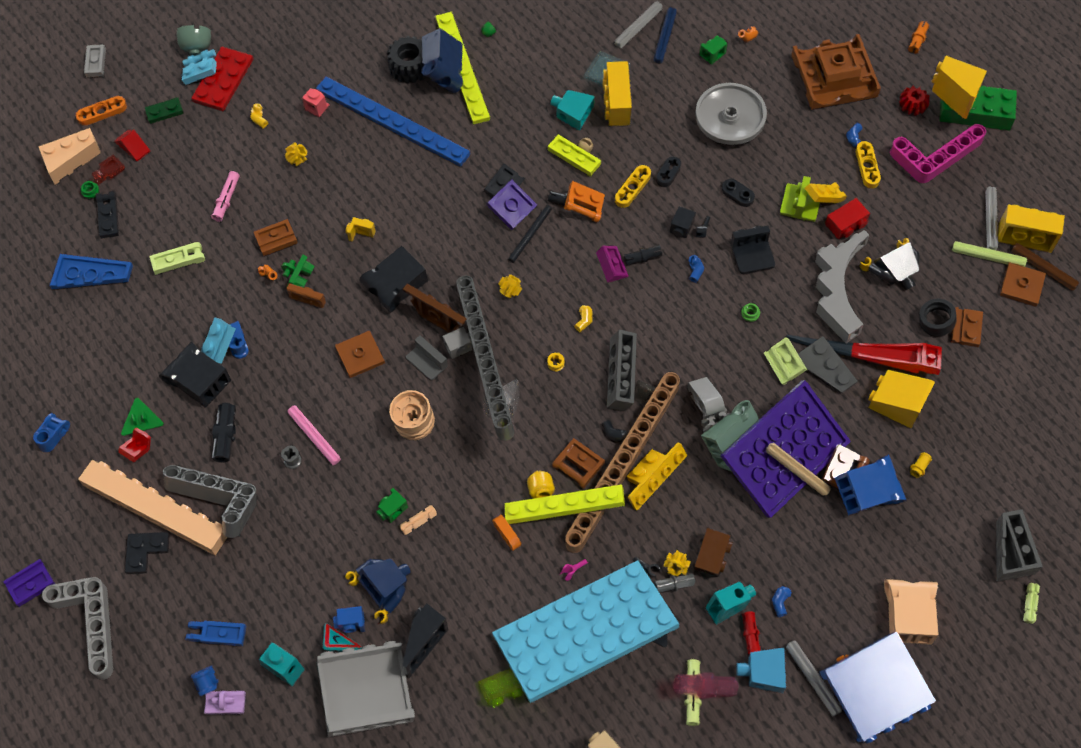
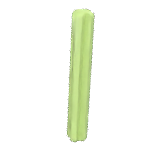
M957 241L954 242L952 247L953 252L1003 264H1009L1010 262L1025 267L1027 262L1026 257Z

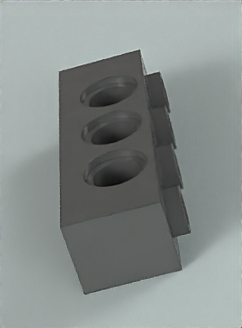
M618 330L610 338L607 408L626 411L634 404L637 333Z

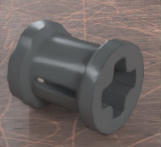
M287 446L282 450L281 457L284 459V464L287 468L295 469L301 464V457L295 446Z

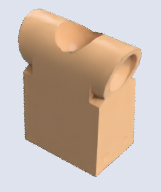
M891 579L884 581V589L889 602L890 633L897 632L903 643L933 644L938 637L935 600L938 582L920 581L911 583L904 580Z

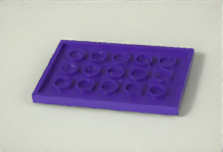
M803 380L722 453L720 457L765 516L771 518L807 483L766 452V448L770 443H775L816 475L829 463L837 445L840 444L846 447L851 441L806 380Z

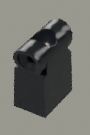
M400 246L378 264L375 269L361 275L359 281L370 293L378 296L379 302L391 313L401 301L409 296L408 293L403 291L406 284L419 289L428 282L426 269L403 246Z
M192 341L159 375L162 381L174 387H179V389L205 408L231 381L226 368L200 352Z

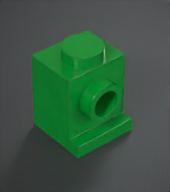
M717 35L706 44H701L699 55L712 65L726 54L727 42Z
M394 488L390 490L391 495L389 497L385 496L380 501L379 510L376 511L383 521L387 519L390 523L408 508L407 501Z

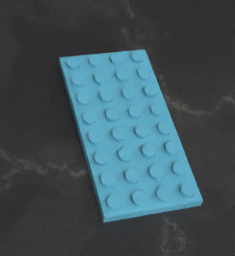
M637 560L492 633L529 702L532 703L679 628V623Z

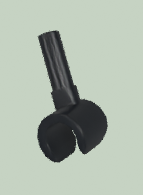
M706 216L703 226H697L696 237H706L710 216Z
M637 557L633 559L634 562L639 561L641 566L647 570V575L651 578L656 576L651 572V568L658 572L660 571V567L657 564L649 565Z

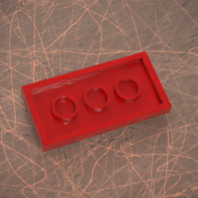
M222 46L215 57L217 62L216 74L202 79L191 98L192 102L224 112L254 60L253 56Z

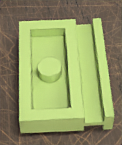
M784 338L771 347L769 351L764 352L783 385L807 370L788 338Z

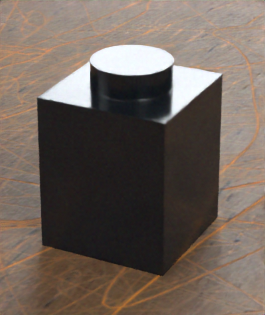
M679 206L671 222L670 233H673L676 237L687 238L695 222L696 212Z

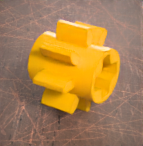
M294 142L285 148L287 151L285 158L290 164L298 166L307 160L305 157L307 150L303 145H297Z
M513 275L502 277L498 283L501 288L500 292L509 298L515 295L518 296L522 290L520 287L521 281Z
M678 550L673 555L668 553L667 560L664 563V567H668V574L679 576L682 573L686 575L691 561H687V554L678 552Z

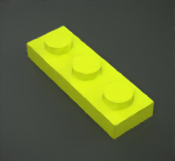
M557 135L548 145V151L589 176H592L601 165L600 159L560 135Z

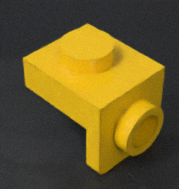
M353 217L351 223H348L346 227V234L351 242L356 233L374 237L376 232L374 223L367 219L362 220Z

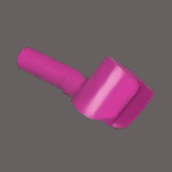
M584 559L573 566L570 564L564 565L560 574L568 573L565 580H570L577 569L587 564V560Z

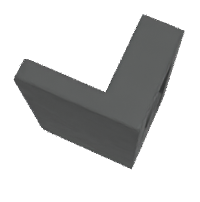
M419 335L415 339L416 347L406 355V359L432 381L448 367L447 358Z

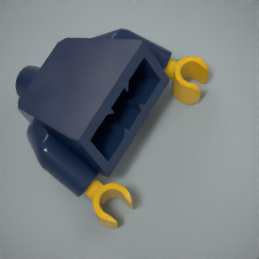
M369 559L359 566L355 573L352 571L347 572L345 578L348 580L354 577L349 582L350 586H356L360 581L380 608L384 607L383 611L379 610L375 613V619L380 614H384V619L380 622L384 624L388 620L387 614L393 612L404 596L407 582L405 576L410 574V568L405 563L397 566L392 559Z

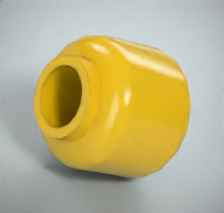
M536 471L527 479L529 493L534 499L552 496L555 491L552 477L548 472Z

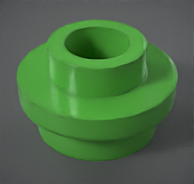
M749 303L742 308L741 316L744 320L753 322L759 318L760 310L757 305ZM751 311V312H753L754 314H753V315H750V314H748L747 312Z

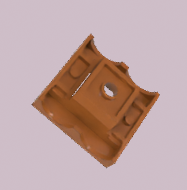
M856 34L851 40L840 44L831 43L830 39L824 40L820 45L809 50H800L797 46H793L791 56L795 67L800 70L807 90L806 97L811 109L878 97L881 88L859 34ZM818 64L821 65L822 70H823V73H824V75H825V78H826V82H825V83H824L823 77H822V75H821V72H820V69H819Z

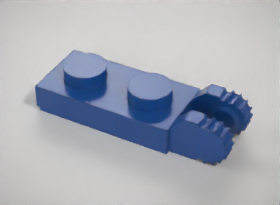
M191 621L188 623L189 628L194 630L201 629L202 634H187V641L243 646L246 632L245 624L215 621Z

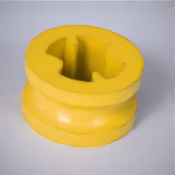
M560 353L550 354L547 359L548 368L552 371L563 369L564 357ZM554 359H559L557 365H553Z

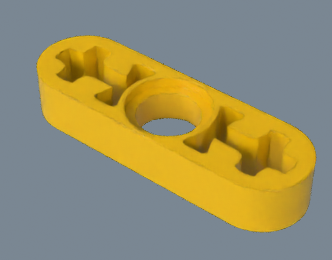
M862 141L857 145L856 156L863 184L867 188H876L879 185L881 176L874 149L871 143ZM862 148H864L865 150H867V153H866V156H865V157H864V155H865L864 150H861ZM869 162L873 167L866 168L863 163ZM870 173H872L871 176L872 179L875 180L874 182H872V180L869 179Z
M638 166L615 195V203L618 207H628L650 180L651 169L648 166ZM646 172V175H642L639 180L640 173ZM630 184H636L638 188L635 190H631L628 186ZM627 193L626 200L620 201V198H624Z

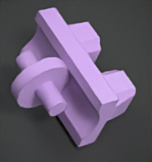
M209 692L206 694L204 713L244 714L246 692Z

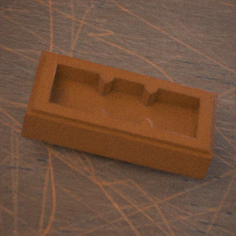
M290 283L287 286V292L291 299L324 308L326 303L324 294L316 292L309 287L303 288Z

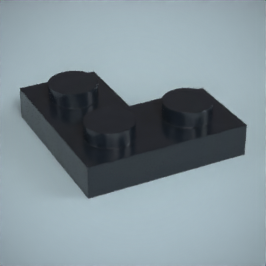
M169 532L128 534L125 573L145 574L148 567V554L169 553Z

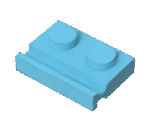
M214 318L201 352L217 363H222L236 328L231 327V325L219 318Z

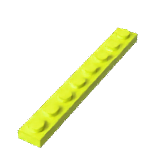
M452 12L436 15L439 29H443L462 42ZM463 45L462 71L460 72L463 78L461 92L474 125L489 121L490 116Z

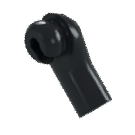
M610 420L602 423V427L611 441L623 442L628 435L626 430L615 429Z

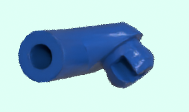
M692 255L689 257V263L693 272L689 280L697 283L704 271V265L698 256Z
M779 587L772 598L777 617L787 615L783 603L791 596V590L788 587Z

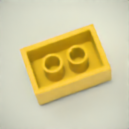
M628 61L607 62L606 69H603L604 105L606 107L605 120L609 121V126L630 125L632 106Z
M1008 204L999 222L998 242L1011 245L1019 243L1026 248L1052 253L1063 234L1065 216L1054 212L1049 213L1039 211L1038 209Z

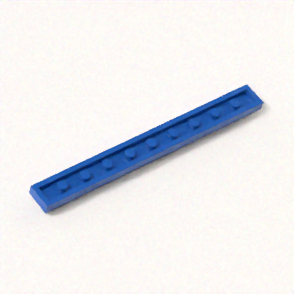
M325 77L316 88V90L331 100L460 167L470 156L469 150L328 77Z

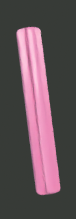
M294 405L288 409V414L327 460L332 465H336L341 459L335 450L297 406Z

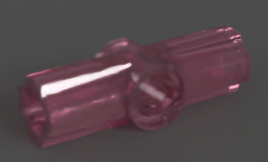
M699 673L696 675L677 674L674 676L673 690L676 694L697 695L698 698H712L715 696L734 697L739 689L738 681L735 677L714 676V673Z

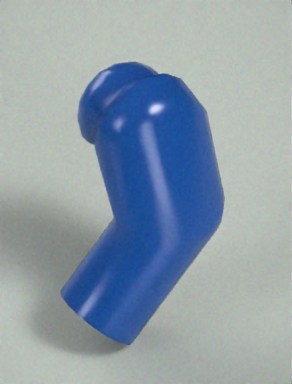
M856 123L846 134L849 144H852L853 147H857L858 143L861 142L858 133L863 127L859 123Z

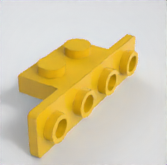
M677 443L666 455L652 449L627 475L631 483L638 485L628 496L635 510H638L687 457L682 444Z

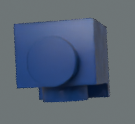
M362 606L337 609V616H334V628H339L340 631L343 630L345 633L355 632L356 629L365 632Z

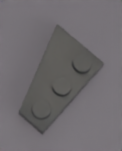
M824 336L798 353L808 371L821 378L840 393H844L858 383Z

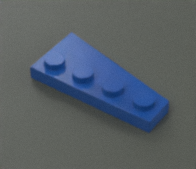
M60 254L50 287L51 289L128 282L133 265L131 262Z

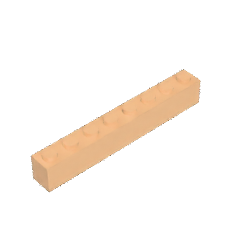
M92 460L78 479L84 487L213 555L217 554L227 539L223 534L221 523L208 521L209 518L204 514L193 513L191 508L184 504L181 506L176 504V501L167 495L165 497L160 496L159 492L154 488L149 487L147 489L143 487V484L137 479L132 478L130 480L126 478L123 472L111 470L110 466L102 461L97 463Z

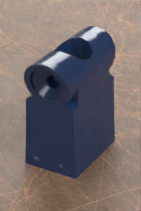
M441 28L422 36L423 64H425L422 68V74L452 93L458 92L463 84V78L460 74L462 71L463 43Z

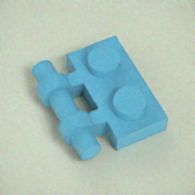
M214 49L202 51L199 55H191L188 59L183 60L185 68H183L182 81L185 85L216 74L217 62L213 58L216 56Z

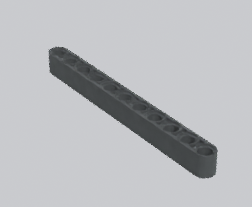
M467 275L458 278L456 284L465 318H467L466 322L498 439L507 441L515 434L473 279Z

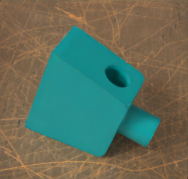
M568 90L563 98L554 95L550 105L557 107V118L580 131L594 108L595 96Z
M737 582L715 592L705 608L717 625L744 610L751 598L756 596V591L752 585L744 587L741 582Z
M273 642L259 659L261 666L290 686L294 685L305 670L294 656ZM293 666V670L288 674L290 668Z

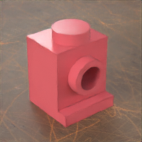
M310 88L302 97L305 110L318 117L329 107L324 94L316 89Z

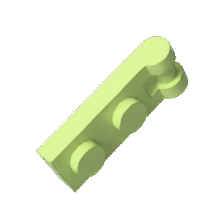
M195 242L151 255L150 260L155 275L189 264L204 262L205 257L201 253V244Z

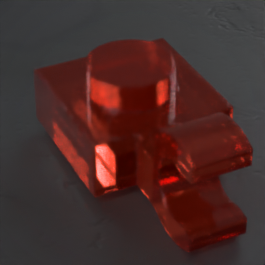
M111 155L99 164L100 169L93 172L92 176L95 178L94 181L100 185L106 180L107 176L112 179L125 170V166L114 155Z

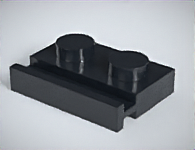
M504 163L483 192L493 198L511 180L520 186L525 178L519 176V173Z

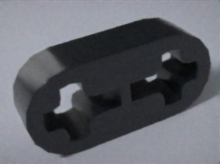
M669 157L666 159L657 174V184L659 186L668 187L672 184L681 169L679 158ZM673 163L676 164V166H673V168L670 169V165H672ZM668 174V179L662 180Z

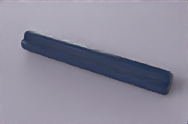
M669 7L654 56L655 63L661 64L663 62L676 17V8Z

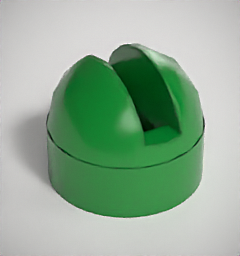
M488 21L481 28L482 34L486 37L496 33L495 28Z

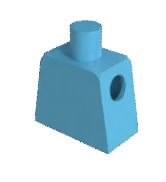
M784 648L750 653L748 663H737V676H749V687L783 693L786 689Z

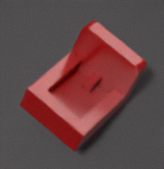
M135 428L133 430V437L119 447V453L135 462L150 450L151 436Z

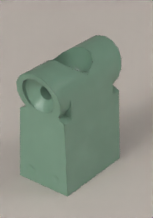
M749 400L740 402L730 415L724 417L701 435L716 464L731 471L720 455L759 420Z

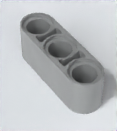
M707 377L687 383L688 390L692 393L691 398L705 417L725 411L722 396Z

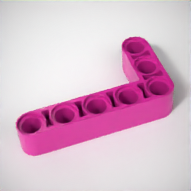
M975 124L927 158L906 138L897 137L893 141L890 155L915 180L920 183H927L979 147L986 135V129L982 125Z

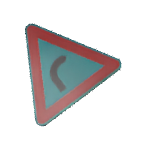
M327 623L324 625L323 648L332 652L337 650L338 653H341L342 650L347 648H354V650L362 649L361 645Z

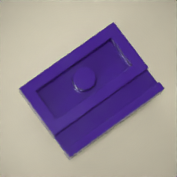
M40 559L3 581L18 607L43 593L47 586L55 584Z

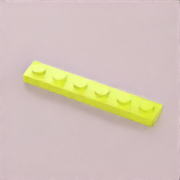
M621 484L505 503V519L508 524L625 506L624 488Z

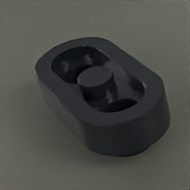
M727 179L723 182L722 192L728 198L743 207L753 204L755 194L752 190L735 179Z

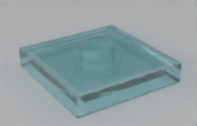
M599 51L584 74V79L603 86V69H606L607 62H622L624 60Z

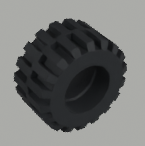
M406 36V38L400 37L398 41L394 40L393 44H390L389 50H387V60L391 75L393 74V77L395 79L398 78L400 82L405 80V83H409V81L416 83L417 79L419 81L423 80L422 68L425 64H423L422 39H417L415 36L412 38ZM406 58H416L411 61H404Z

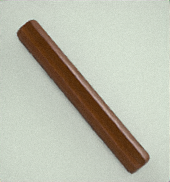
M1016 243L1013 246L1012 253L1017 256L1026 257L1028 263L1070 290L1074 291L1079 285V281L1021 244Z

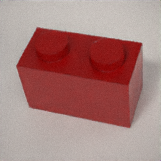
M855 198L827 216L825 225L838 240L842 237L847 238L855 229H862L867 225L870 212Z

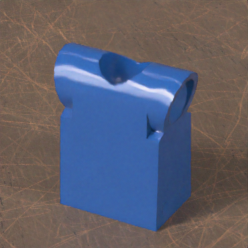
M889 454L873 464L859 467L834 477L848 515L882 504H898L907 501Z

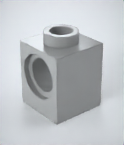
M464 327L443 336L444 345L452 359L472 350L470 333H466Z

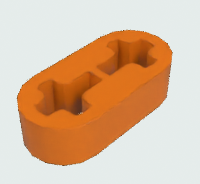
M502 515L492 520L495 528L512 551L522 545L518 536Z

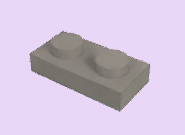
M104 45L87 46L84 69L86 77L103 76L106 53Z

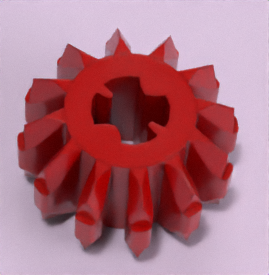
M914 85L911 88L906 87L900 95L899 106L902 107V112L908 110V115L911 112H914L915 116L918 113L923 114L930 104V95L927 94V90H921V86L919 88H915Z

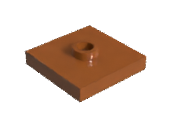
M1009 262L1000 296L1037 307L1046 273Z
M370 330L335 345L350 378L385 364Z

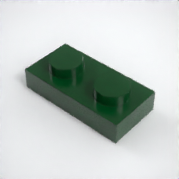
M178 97L144 107L150 124L184 114Z

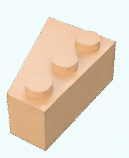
M90 128L39 146L48 173L55 185L67 174L73 173L74 169L86 164L101 153Z

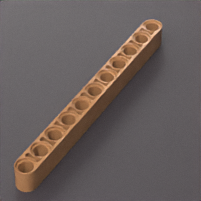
M668 372L662 377L594 489L621 485L678 392L680 378L676 373ZM671 382L675 385L669 386L666 383ZM662 397L666 400L660 401L657 398ZM653 412L656 416H650L648 413ZM639 428H645V429H647V431L642 432V431H640V430H638V429H639ZM630 443H635V444H637L638 446H637V447H631V446H629V444H630ZM620 459H627L628 462H627V463H621L619 460H620ZM615 474L619 476V478L612 479L609 476ZM606 509L579 513L566 534V548L569 552L578 553L583 549ZM586 522L590 526L587 528H583L580 526V524ZM571 539H578L580 542L578 544H571L569 541Z

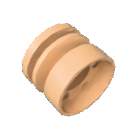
M408 390L398 394L391 402L389 413L397 432L402 437L408 440H419L431 433L435 417L430 403L424 394Z

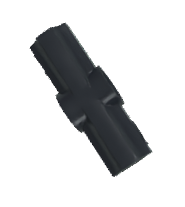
M230 403L218 405L217 421L213 425L214 446L212 459L219 463L230 461L232 441H235L233 435L236 434L234 424L236 406Z

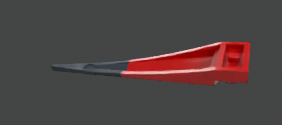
M786 335V338L790 341L808 346L818 340ZM827 340L834 351L839 354L914 373L923 371L927 374L939 375L941 370L942 347L926 343L869 344Z

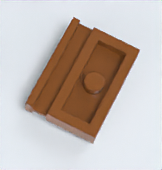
M288 219L254 231L263 256L298 243Z
M956 307V325L952 330L951 343L955 342L962 345L979 347L983 312L970 309L962 310Z

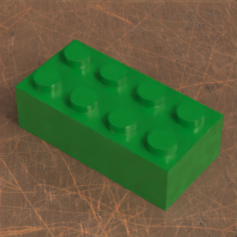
M981 86L966 119L961 117L941 99L939 121L970 126L979 124L985 128L1010 131L1016 119L1017 90Z

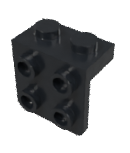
M769 225L756 226L746 230L739 229L732 233L730 244L741 274L775 267V260L768 242L770 236Z

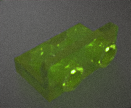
M511 668L478 681L487 706L492 705L496 707L505 702L504 699L512 696L515 699L524 694Z

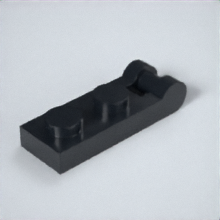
M109 191L108 194L97 193L100 238L119 236L116 192ZM104 201H110V203L104 204Z

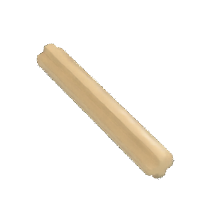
M775 443L768 445L766 452L821 495L829 493L831 488L824 481Z

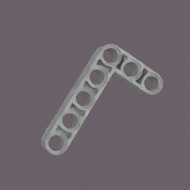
M97 577L47 586L42 593V597L52 608H63L85 603L89 669L98 679L105 680L109 678L113 673L107 587ZM99 586L96 592H92L94 587ZM79 590L77 595L72 596L74 591ZM58 594L55 600H51L53 595ZM101 605L98 611L93 612L96 606ZM98 625H102V628L95 632V628ZM104 644L103 649L96 652L97 647ZM105 664L104 670L97 672L99 666Z

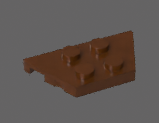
M406 284L403 288L405 293L412 296L410 302L416 308L418 314L448 333L453 332L467 320L464 316L453 311L447 304L438 302L432 295H426L409 284Z

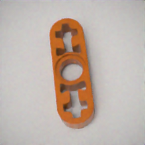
M115 96L78 110L76 118L79 124L89 125L124 112L127 104L123 97ZM99 109H106L102 114L97 113Z

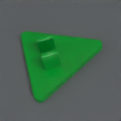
M135 398L121 435L133 434L135 428L145 431L161 427L164 423L139 398Z

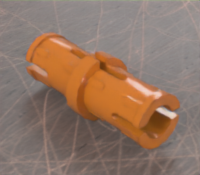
M924 21L919 22L916 32L912 35V42L908 47L909 52H912L914 47V53L917 54L919 52L921 44L925 41L926 32L929 29L927 22H925L924 27H922Z

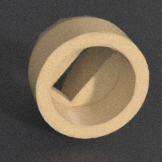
M582 138L579 142V147L589 153L593 149V143L589 138Z

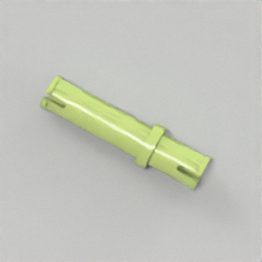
M691 659L687 660L686 724L697 726L700 725L699 707L702 705L700 700V661ZM692 696H694V711H692Z

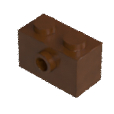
M707 528L694 569L718 577L719 572L723 573L727 563L723 558L725 553H730L733 543L729 541L731 535Z

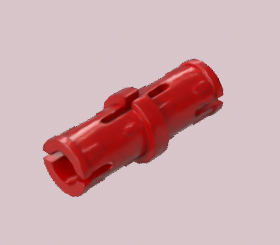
M744 612L741 614L744 624L743 637L746 638L748 655H750L752 652L761 651L758 637L760 632L756 626L755 612Z

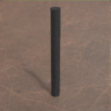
M546 205L508 258L510 262L514 263L552 211L551 206Z

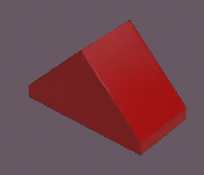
M127 130L114 140L117 145L137 162L150 152V149L135 130Z

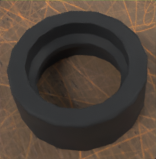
M938 298L927 301L919 312L920 326L926 333L933 336H943L950 333L956 325L955 307L945 299ZM933 310H943L949 314L950 318L944 324L935 325L928 322L926 316Z

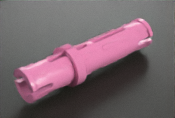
M229 172L220 197L216 199V206L211 215V218L215 221H222L226 209L230 206V199L240 178L237 172Z

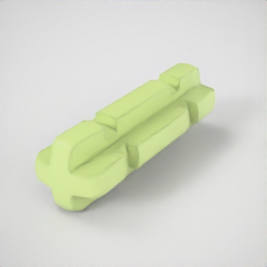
M1029 583L1027 585L1026 592L1028 594L1026 595L1024 608L1026 612L1023 617L1026 623H1034L1036 621L1040 589L1038 584Z

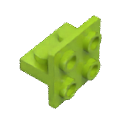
M804 176L802 183L798 182V185L787 183L780 210L781 215L812 222L816 221L820 202H815L805 190V187L810 184L811 177Z

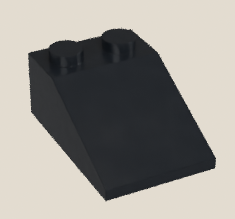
M427 603L423 608H418L413 616L414 619L402 664L408 678L413 675L449 630L446 618Z

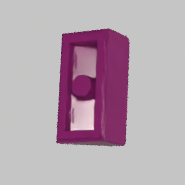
M602 245L596 254L607 283L629 277L617 246Z

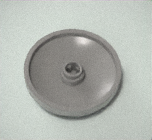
M722 83L709 88L701 95L696 106V121L700 130L710 139L728 145L742 144L754 139L763 130L767 117L766 105L761 96L753 89L738 83Z

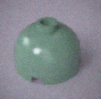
M194 25L180 27L176 31L179 47L190 55H199L202 51L207 50L211 44V30L207 27L200 26V29H194Z

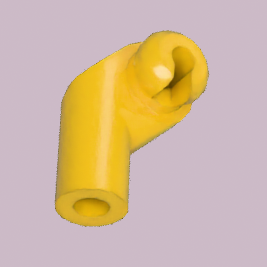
M254 104L251 109V120L264 129L268 125V121L262 118L263 107L260 104Z
M583 305L579 309L582 319L574 325L575 329L579 332L583 331L593 321L590 306Z

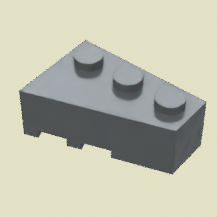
M1023 510L1002 513L996 521V582L1035 575L1043 566Z

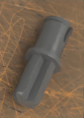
M691 573L676 577L671 575V578L654 580V586L659 593L669 590L677 591L679 588L695 584L694 575Z

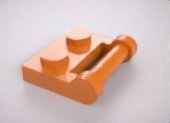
M572 181L569 185L564 209L580 213L598 223L602 214L601 210L605 194Z

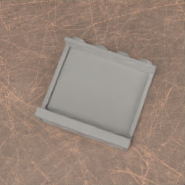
M390 641L384 643V646L366 645L363 649L359 650L347 648L342 650L341 653L334 654L332 651L322 653L321 656H317L328 737L414 721V709L411 708L406 675L402 666V643Z

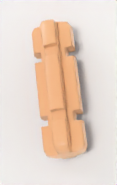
M430 505L425 508L424 512L421 511L411 517L408 522L405 521L400 524V529L407 535L412 531L411 529H416L427 522L428 518L432 519L435 517L437 512Z

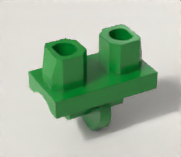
M302 255L296 267L294 266L296 263L294 260L282 264L283 276L288 278L289 274L292 275L288 284L304 288L307 280L299 276L300 272L310 276L314 269V265L306 261L307 256Z

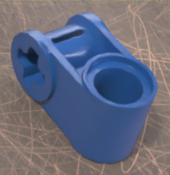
M239 321L229 324L231 327L236 328L229 348L235 358L241 359L247 356L249 349Z
M50 413L33 435V439L39 449L43 452L52 451L70 428V422L61 420L55 414Z
M212 666L191 674L199 696L205 695L217 688L219 681L214 675L215 671Z

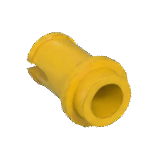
M922 452L915 464L910 466V474L916 478L924 476L925 469L932 461L931 456Z

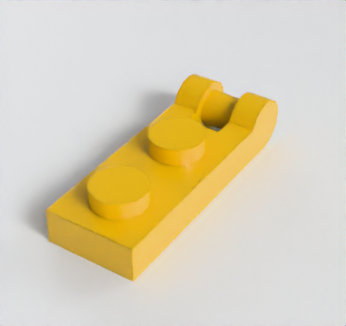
M836 182L831 185L808 184L805 187V190L815 202L840 203L847 198V195L839 190L840 187Z

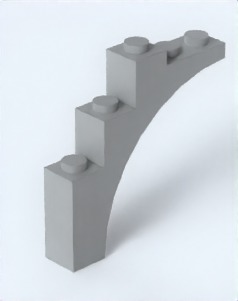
M865 230L859 234L855 233L849 241L840 243L836 248L832 244L826 248L822 247L818 250L815 261L824 271L817 277L816 288L824 297L819 300L816 313L845 343L857 337L863 327V323L856 316L848 302L844 275L851 259L867 244L869 234Z

